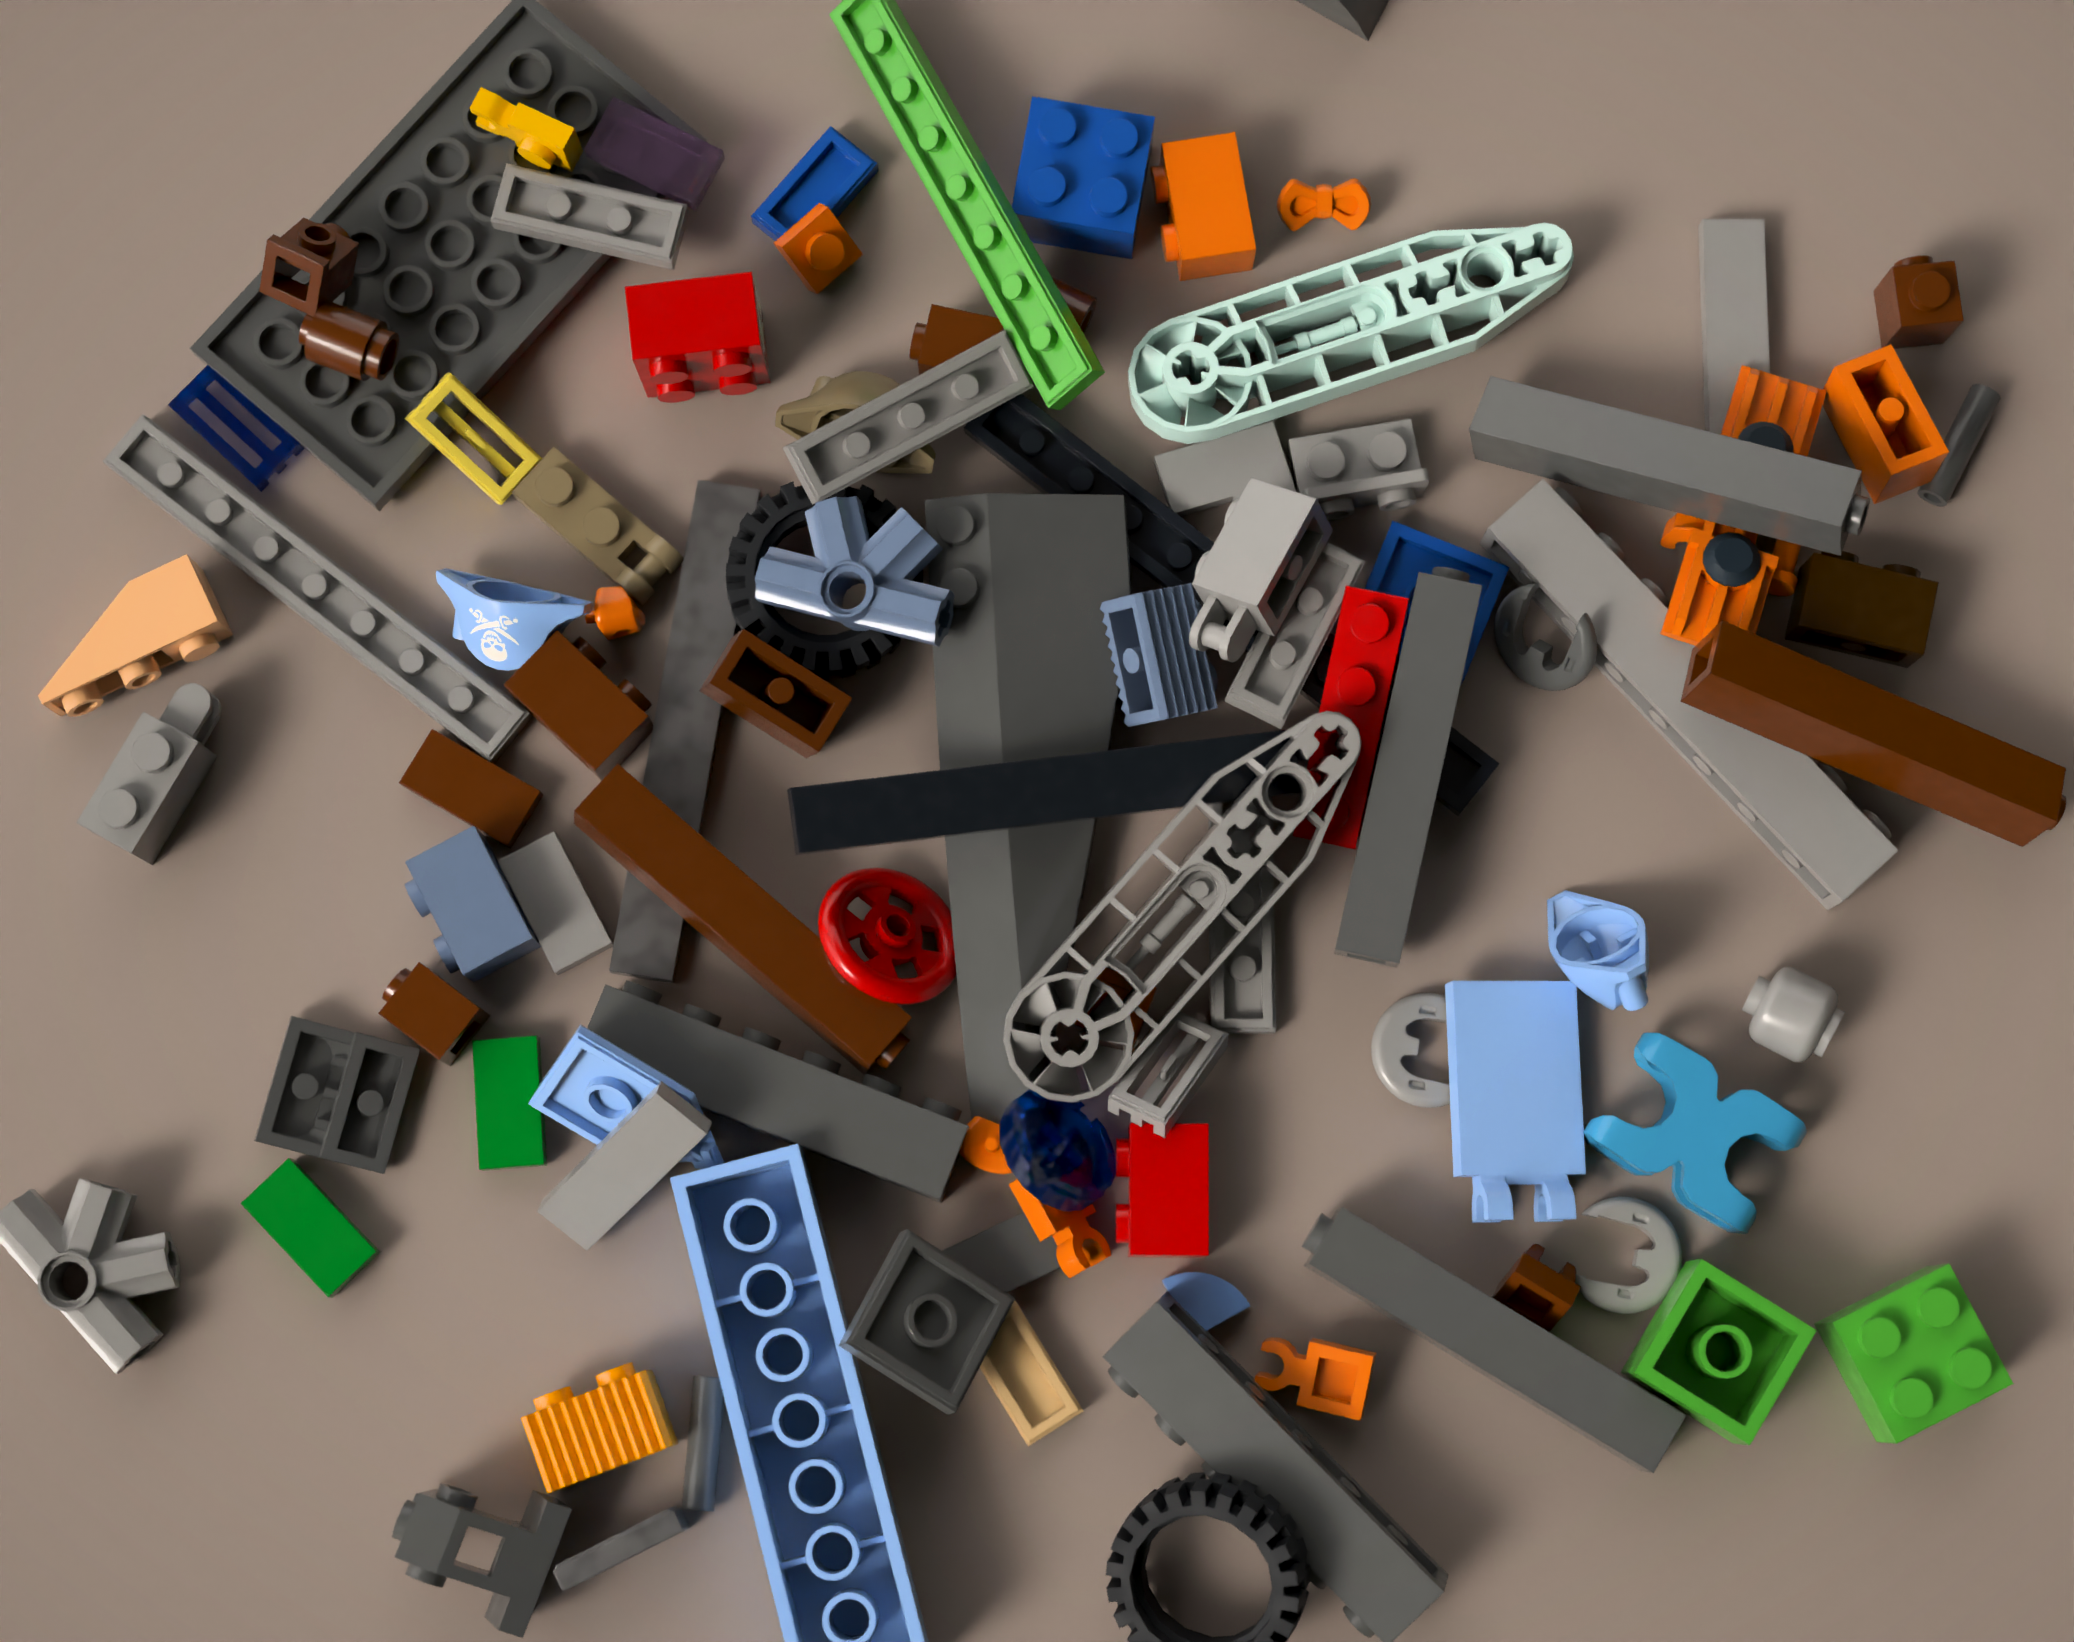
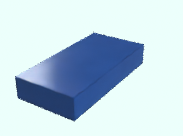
M830 126L751 215L752 222L776 241L819 203L829 207L835 217L838 218L879 171L878 163Z

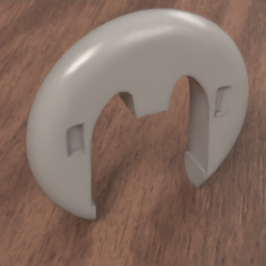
M1437 993L1413 994L1395 1002L1379 1019L1371 1043L1373 1065L1382 1084L1400 1100L1425 1108L1446 1106L1450 1104L1449 1084L1418 1078L1410 1074L1401 1064L1402 1057H1416L1418 1055L1420 1039L1409 1036L1406 1033L1405 1028L1407 1025L1421 1020L1447 1023L1445 995Z
M1611 1197L1591 1205L1581 1215L1591 1218L1601 1217L1636 1227L1650 1238L1652 1248L1650 1250L1637 1249L1634 1252L1632 1266L1646 1273V1279L1642 1283L1635 1286H1622L1586 1279V1276L1576 1274L1575 1283L1581 1286L1579 1292L1595 1306L1613 1313L1632 1314L1656 1306L1665 1298L1681 1271L1682 1248L1673 1224L1657 1207L1633 1197Z

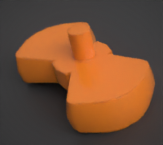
M1356 178L1345 181L1333 188L1328 184L1316 185V188L1297 179H1291L1282 188L1277 200L1278 215L1287 228L1292 231L1300 229L1315 217L1323 219L1333 217L1348 229L1354 231L1366 220L1371 208V197L1364 185Z

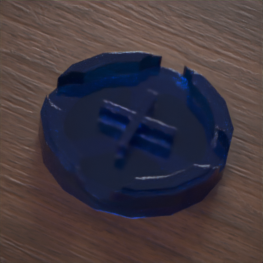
M1029 1089L1007 1105L999 1122L1000 1145L1008 1167L1021 1185L1042 1203L1061 1211H1082L1104 1195L1105 1190L1112 1185L1116 1176L1115 1151L1107 1130L1098 1118L1090 1121L1080 1111L1085 1106L1081 1101L1072 1103L1050 1100Z

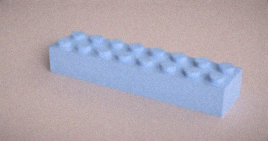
M794 1144L670 1177L784 1642H929L857 1357L838 1346L849 1325L804 1149L799 1144Z

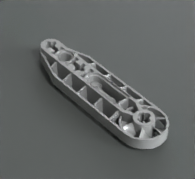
M1332 711L1311 715L1213 773L1020 990L1006 1014L1003 1042L1010 1067L1027 1088L1046 1099L1073 1103L1096 1097L1112 1086L1307 868L1316 855L1360 755L1362 741L1359 729L1350 718L1339 712ZM1316 730L1322 734L1336 730L1340 736L1336 740L1335 746L1341 753L1338 757L1334 755L1324 756L1314 764L1310 770L1321 775V779L1316 783L1307 769L1291 762L1290 758L1295 753L1299 761L1308 760L1320 744L1313 736ZM1288 737L1290 738L1265 768L1253 759ZM1246 764L1257 777L1222 816L1218 815L1201 799L1221 777ZM1278 774L1289 775L1299 784L1300 799L1296 806L1289 811H1280L1269 801L1268 786ZM1336 783L1320 818L1312 809ZM1253 801L1254 806L1261 815L1277 822L1279 826L1272 832L1268 824L1260 825L1249 840L1251 845L1256 848L1253 854L1237 853L1232 857L1227 850L1231 847L1233 841L1226 833L1230 827L1236 830H1244L1257 818L1258 815L1246 809ZM1196 806L1214 825L1177 866L1158 847ZM1305 818L1316 827V830L1304 857L1286 876L1268 858ZM1153 855L1171 871V874L1135 914H1132L1114 897L1150 856ZM1262 866L1281 883L1251 917L1242 924L1225 907ZM1179 886L1184 890L1187 895L1185 896L1182 893L1155 927L1144 935L1139 941L1142 946L1125 965L1117 960L1115 956L1175 888ZM1196 901L1204 910L1145 977L1140 980L1133 970L1149 952L1153 955L1167 936L1186 915L1188 916L1194 910L1196 905L1193 902ZM1110 903L1129 921L1090 964L1071 946ZM1220 915L1238 931L1204 970L1199 973L1182 956L1214 919ZM1065 952L1070 954L1085 968L1083 973L1063 970L1046 975ZM1177 963L1195 980L1156 1023L1138 1005ZM1107 966L1120 973L1133 988L1123 1001L1112 987L1097 979ZM1049 982L1054 983L1061 1004L1060 1007L1056 1008L1048 986ZM1106 991L1108 995L1090 1013V1015H1088L1087 1012ZM1134 1011L1152 1028L1132 1050L1134 1030L1130 1014ZM1077 1020L1080 1021L1085 1027V1031L1078 1033L1082 1039H1085L1082 1047L1077 1051L1069 1046L1064 1047L1060 1052L1055 1050L1051 1045V1042L1058 1040L1055 1033H1051L1054 1026L1060 1021L1067 1026L1073 1025ZM1015 1021L1039 1026V1033L1035 1034L1012 1029V1023ZM1100 1040L1124 1045V1048L1121 1050L1098 1045V1042ZM1046 1055L1052 1062L1034 1082L1029 1080L1027 1076ZM1082 1065L1089 1089L1082 1090L1075 1070L1076 1066Z

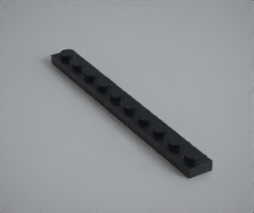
M1020 394L967 422L964 426L966 435L1042 494L1124 495L1127 508L1130 562L1163 588L1193 582L1200 558L1205 552L1211 550L1214 542L1024 395ZM1193 587L1195 599L1203 606V601ZM1225 620L1223 625L1227 626L1230 621ZM1255 630L1247 647L1244 650L1247 653L1249 652L1259 632L1257 630ZM1331 633L1300 691L1302 696L1319 709L1335 638ZM1393 681L1392 687H1391V692H1390V697H1389V701H1388L1387 711H1386V715H1385L1384 725H1385V721H1386V716H1387V712H1388V707H1389V703H1390V698H1391V694H1392V689H1393L1394 681ZM1452 726L1436 800L1459 816L1500 763Z

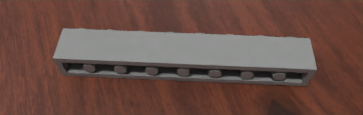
M1542 479L1487 528L1479 544L1496 562L1509 567L1507 573L1520 587L1528 584H1538L1536 593L1532 595L1531 599L1571 641H1573L1577 632L1576 626L1580 618L1587 612L1597 637V656L1594 665L1827 911L1845 901L1899 851L1888 840L1891 838V832L1888 827L1873 812L1864 809L1862 812L1844 794L1847 788L1841 777L1824 763L1816 764L1805 754L1681 702L1691 653L1695 646L1660 634L1669 606L1668 598L1654 582L1647 578L1640 580L1624 564L1626 556L1620 546L1610 536L1603 532L1597 535L1580 517L1582 516V510L1579 504L1566 490L1561 487L1553 489Z

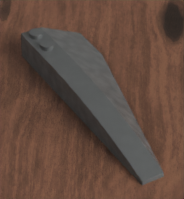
M983 493L925 500L926 532L943 548L928 564L929 585L948 589L954 593V615L948 635L944 637L940 647L933 646L940 770L1110 750L1113 737L1111 735L1116 701L1120 699L1118 696L1121 689L1116 685L1118 676L1113 672L1115 664L1110 659L1113 652L1108 648L1110 639L1105 635L1107 626L1102 622L1105 614L1100 610V607L1104 601L1132 594L1125 496ZM1097 819L945 837L956 974L971 1119L975 1116H980L1013 1129L1015 1121L1023 1113L1028 1111L1044 1112L1046 1098L1027 1088L1009 1065L1003 1042L1005 1019L1009 1008L1020 990L1075 930L1080 898L1083 899ZM1065 952L1046 975L1063 970L1067 971L1071 955ZM1049 982L1048 986L1056 1008L1060 1007L1061 1004L1054 983ZM1015 1021L1012 1023V1029L1035 1034L1039 1033V1026ZM1057 1024L1054 1026L1051 1033L1056 1034ZM1045 1055L1027 1076L1028 1079L1034 1082L1052 1061Z

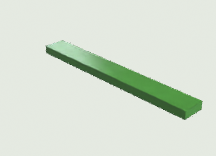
M843 0L829 14L1004 330L1008 334L1044 402L1050 409H1063L1105 373L1103 367L895 0Z

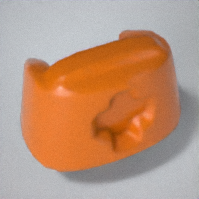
M621 586L598 588L594 602V611L585 615L586 624L596 623L599 630L608 640L640 632L646 623L645 614Z
M975 1116L966 1124L969 1126L960 1150V1154L966 1161L979 1169L995 1174L1013 1173L1021 1167L1019 1156L1026 1155L1027 1146L1025 1141H1020L1014 1136L1013 1129L980 1116Z

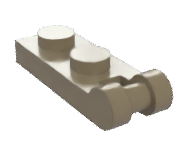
M555 447L543 457L512 491L515 499L616 586L623 587L628 595L641 606L655 593L652 586L666 571L672 574L683 562V556L671 544L654 533ZM638 546L647 555L632 570L622 562Z

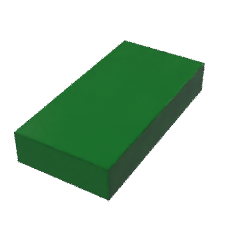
M535 1035L472 1041L479 1170L489 1171L547 1166L544 1114L528 1104L542 1081L540 1037Z
M288 1158L240 1203L329 1298H333L380 1253L374 1244L294 1159Z

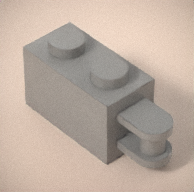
M1250 478L1240 498L1235 499L1230 504L1226 512L1224 527L1211 550L1205 552L1197 564L1195 579L1192 585L1204 604L1190 630L1189 644L1191 648L1201 652L1212 648L1219 651V655L1223 660L1236 662L1243 654L1255 630L1274 637L1276 636L1333 532L1316 498ZM1225 620L1230 621L1227 626L1223 625Z
M189 683L181 686L175 692L159 720L143 711L76 823L153 865L217 758L216 754L204 746L221 717L222 707L217 697L202 685Z

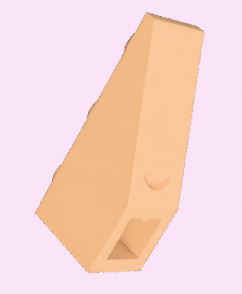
M186 554L129 581L40 692L38 697L41 703L60 717L65 714L69 717L84 715L100 707L104 702L103 696L122 687L137 689L156 681L162 675L161 669L184 659L185 662H193L216 652L220 647L218 642L232 636L233 633L203 569Z

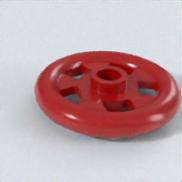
M864 868L844 875L826 892L818 914L820 940L834 968L855 988L882 1001L896 1004H915L936 997L951 985L957 975L951 910L941 897L925 883L906 873L893 869ZM890 895L912 905V914L898 906L890 905L888 903ZM857 897L872 908L862 920L847 909L849 904ZM922 931L934 933L937 952L922 948ZM859 937L861 949L870 960L864 962L851 947L849 941ZM911 961L918 976L898 978L894 967Z

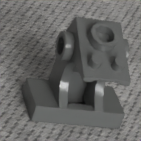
M440 1483L438 1489L416 1493L413 1501L407 1500L399 1513L392 1533V1538L401 1541L394 1558L409 1563L405 1574L418 1581L437 1587H444L448 1577L494 1592L485 1618L497 1630L523 1638L572 1509L558 1498L533 1490L522 1520L513 1521L475 1509L474 1507L478 1499L477 1495L445 1483ZM468 1526L502 1537L490 1570L481 1569L455 1560Z

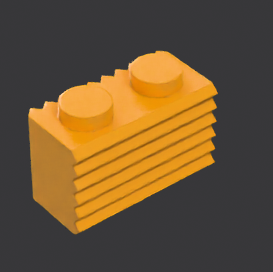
M630 1362L596 1375L595 1378L599 1387L597 1389L574 1397L571 1386L533 1400L537 1412L526 1415L521 1420L547 1494L678 1444L673 1425L669 1419V1414L652 1370H643L636 1373L633 1363Z

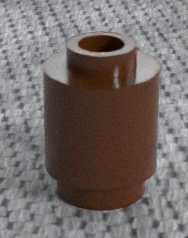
M326 301L319 307L314 317L308 314L305 315L299 331V343L305 346V357L311 362L362 381H367L370 377L382 381L389 374L395 362L399 348V335L388 330L386 322L331 301Z

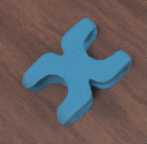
M1643 1033L1635 1046L1634 1058L1637 1065L1648 1072L1662 1086L1665 1106L1661 1119L1652 1127L1641 1128L1627 1123L1614 1115H1602L1591 1119L1583 1131L1586 1143L1635 1176H1650L1672 1166L1671 1190L1679 1204L1725 1231L1747 1234L1756 1219L1757 1210L1754 1203L1743 1196L1728 1180L1725 1161L1729 1148L1740 1138L1759 1142L1776 1151H1786L1799 1147L1807 1134L1804 1122L1756 1090H1739L1718 1100V1074L1710 1061L1663 1034Z

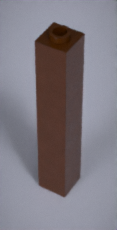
M1723 620L1692 649L1681 702L2021 847L2028 844L2044 831L2052 830L2064 814L2066 797L2062 795L2066 768Z
M618 763L574 810V824L861 1073L865 1075L875 1062L886 1069L910 1042V1039L902 1033L912 1018L896 1003L873 998L846 981L830 962L820 938Z

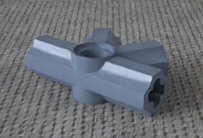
M836 496L816 502L811 509L805 511L815 557L770 546L765 556L760 559L755 576V599L758 602L840 622L854 631L873 630L940 647L942 640L948 635L954 615V593L948 589L912 581L943 548L902 507L870 538L862 502L857 496ZM865 584L866 595L863 601L857 607L844 609L843 597L846 591L854 585Z

